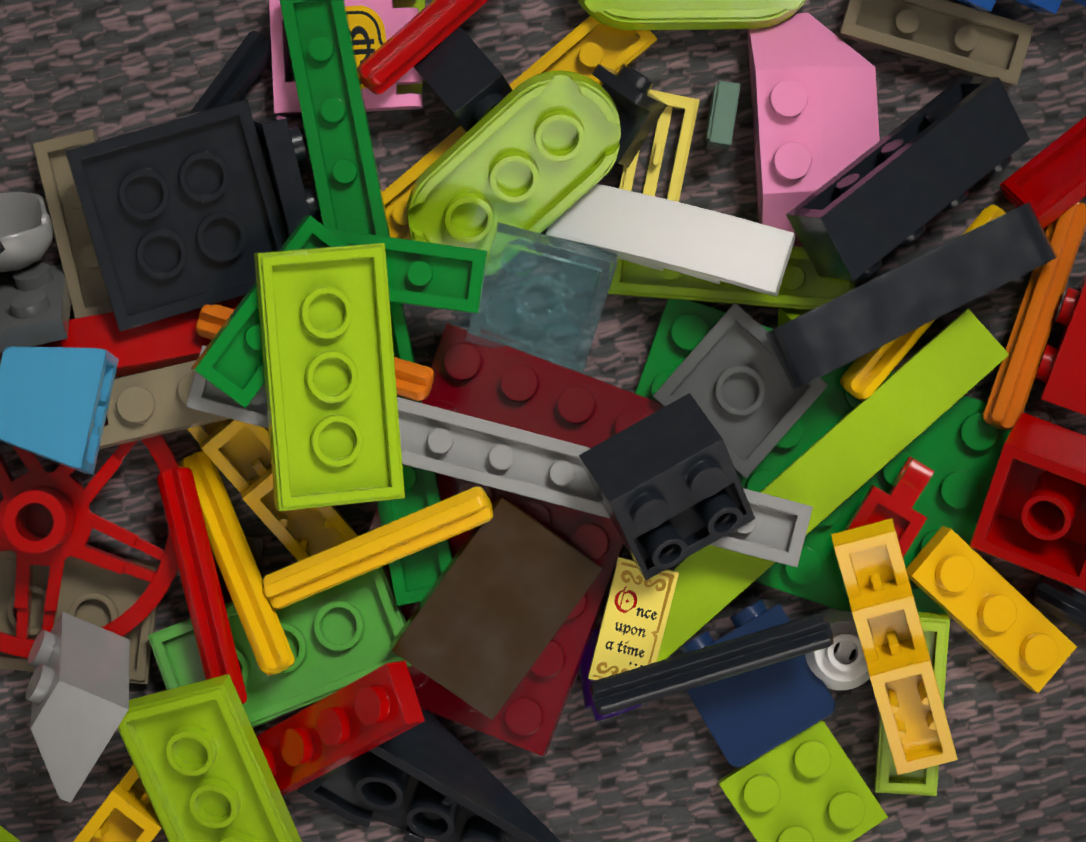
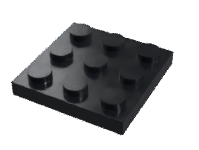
M241 99L64 150L120 332L202 308L207 304L212 305L246 295L256 282L254 253L279 251L287 241V235L248 99Z

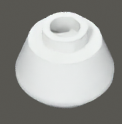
M833 608L821 611L820 613L826 615L830 622L834 643L830 647L805 654L810 669L829 689L849 690L864 684L870 677L852 612L839 611ZM839 642L836 652L834 653V647ZM855 649L856 653L854 658L852 660H849L852 650Z

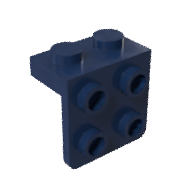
M762 599L730 617L735 626L731 631L715 640L709 631H706L680 646L677 651L681 655L787 623L790 620L780 603L767 609ZM805 654L686 690L727 761L734 767L745 766L828 717L835 709L833 697L824 682L810 669Z

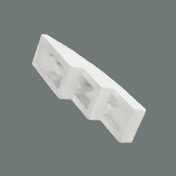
M600 184L594 185L548 227L546 232L547 238L663 271L666 268L717 284L723 281L774 297L778 295L796 238L793 232L739 217Z

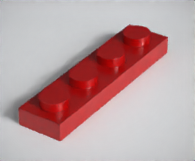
M406 661L384 664L256 737L281 795L284 796L424 722L425 719Z

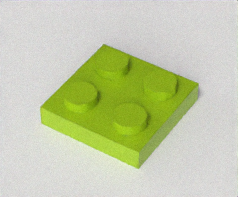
M823 720L745 766L736 768L717 781L757 842H852L888 818Z

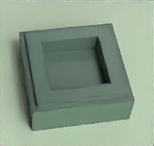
M719 80L718 84L716 83L713 87L704 144H707L706 147L728 150L731 146L741 84Z

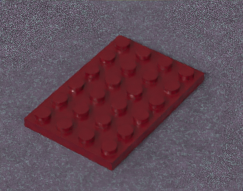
M449 323L446 324L430 366L434 371L432 389L427 399L422 400L423 404L589 448L598 445L664 407L659 402ZM436 473L442 501L473 487H482L489 497L491 504L500 494L602 567L599 575L493 720L416 667H408L421 708L540 756H545L611 586L618 556L622 557L625 544L610 518ZM378 506L368 532L381 527ZM475 528L449 538L453 558ZM389 564L385 566L391 579ZM421 602L400 605L406 622Z

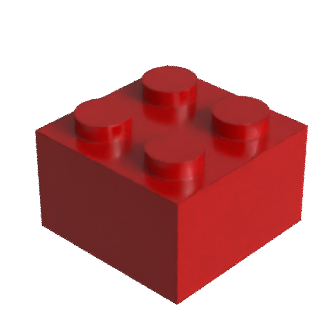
M1022 412L1004 443L970 547L1086 591V436Z

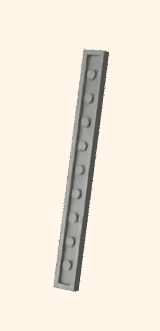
M202 345L200 355L203 353L207 346ZM195 372L186 407L269 429L265 383L247 407L244 408ZM397 397L402 464L610 518L597 496L579 457L580 454L589 450V447ZM744 489L755 519L710 545L798 567L813 506Z

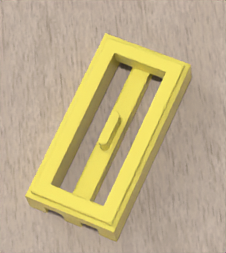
M650 89L649 93L667 104L657 121L643 194L655 196L673 108L684 110L666 198L679 202L700 100ZM639 151L629 167L623 166L619 189L632 190Z

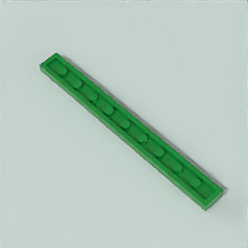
M280 0L323 226L327 229L390 237L361 81L357 72L358 66L345 0ZM390 302L394 357L415 363L404 304ZM402 464L405 498L377 501L381 526L442 501L437 474ZM449 539L389 563L397 606L421 602L453 559Z

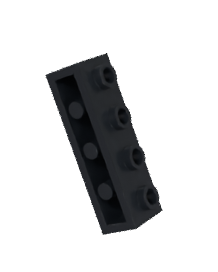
M962 76L788 212L786 216L820 277L843 279L850 282L860 281L874 274L881 266L880 260L897 246L908 244L920 237L926 229L924 224L939 212L951 209L962 203L969 196L968 189L984 176L995 174L1007 167L1012 161L1011 155L1030 139L999 77Z

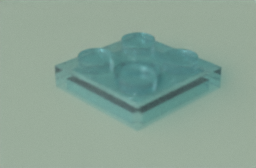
M498 222L486 263L480 313H471L466 329L465 341L490 348L510 346L560 366L583 372L617 266V254Z

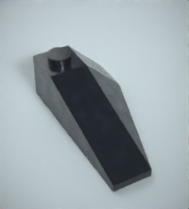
M423 708L421 710L425 719L424 722L299 787L297 791L349 822L369 828L371 819L404 829L406 833L403 840L409 842H424L425 838L441 842H561L428 710Z

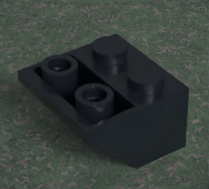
M690 393L579 455L597 496L645 580L654 577L668 568L674 567L685 558L722 537L732 534L738 528L755 519L723 438Z

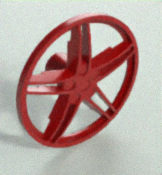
M163 435L142 439V442L153 456L160 473L168 469L180 467ZM137 441L121 444L86 487L71 476L76 471L75 469L60 464L54 472L48 473L43 469L33 453L12 446L29 471L14 479L2 454H0V490L3 494V500L0 502V552L11 550L16 554L14 608H17L16 636L0 631V652L19 657H29L30 650L35 641L34 639H29L33 565L50 566L42 630L48 632L54 626L64 561L67 557L73 556L118 574L126 573L150 582L144 593L128 610L101 627L120 636H124L147 618L169 590L179 570L169 528L166 547L163 550L139 538L138 535L92 513L89 509L91 501L119 468L122 460ZM93 529L160 560L158 570H152L125 558L87 545Z

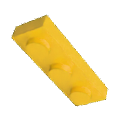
M942 526L906 568L908 578L949 614L952 619L1020 682L1036 693L1042 690L1077 648L1072 641L950 528Z

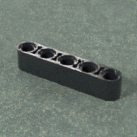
M1028 202L765 334L794 390L1057 258L1031 203Z

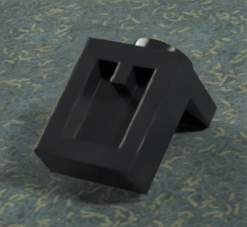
M598 64L592 75L603 82L602 87L612 98L619 115L621 137L615 162L629 167L667 104L649 93L654 82L635 69L622 64L618 72Z

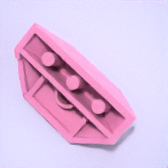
M795 13L786 21L775 26L747 29L759 223L793 232L796 237L793 246L803 247L786 214L878 143L880 137L875 66L809 13Z

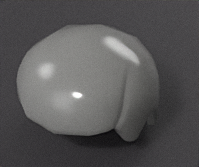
M26 192L0 193V241L5 248L0 254V272L20 271L43 257L52 244L53 225L46 201L42 196Z

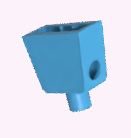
M6 347L0 364V441L82 473L94 475L119 359L109 351L99 348Z

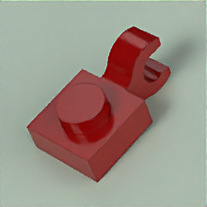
M909 456L899 471L889 493L873 484L871 485L844 531L892 518L901 553L904 557L927 520L926 516L912 507L931 479L934 470Z

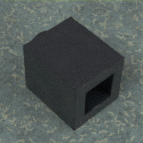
M461 27L414 66V69L421 76L432 94L466 133L513 91L503 74Z

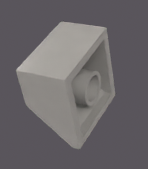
M63 611L50 632L42 630L32 645L28 664L34 666V674L27 687L26 700L32 702L30 729L59 799L71 803L129 710L130 640Z

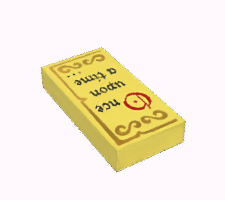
M618 556L588 679L598 680L657 662L679 576L678 571L666 569L654 577L645 580L634 560Z

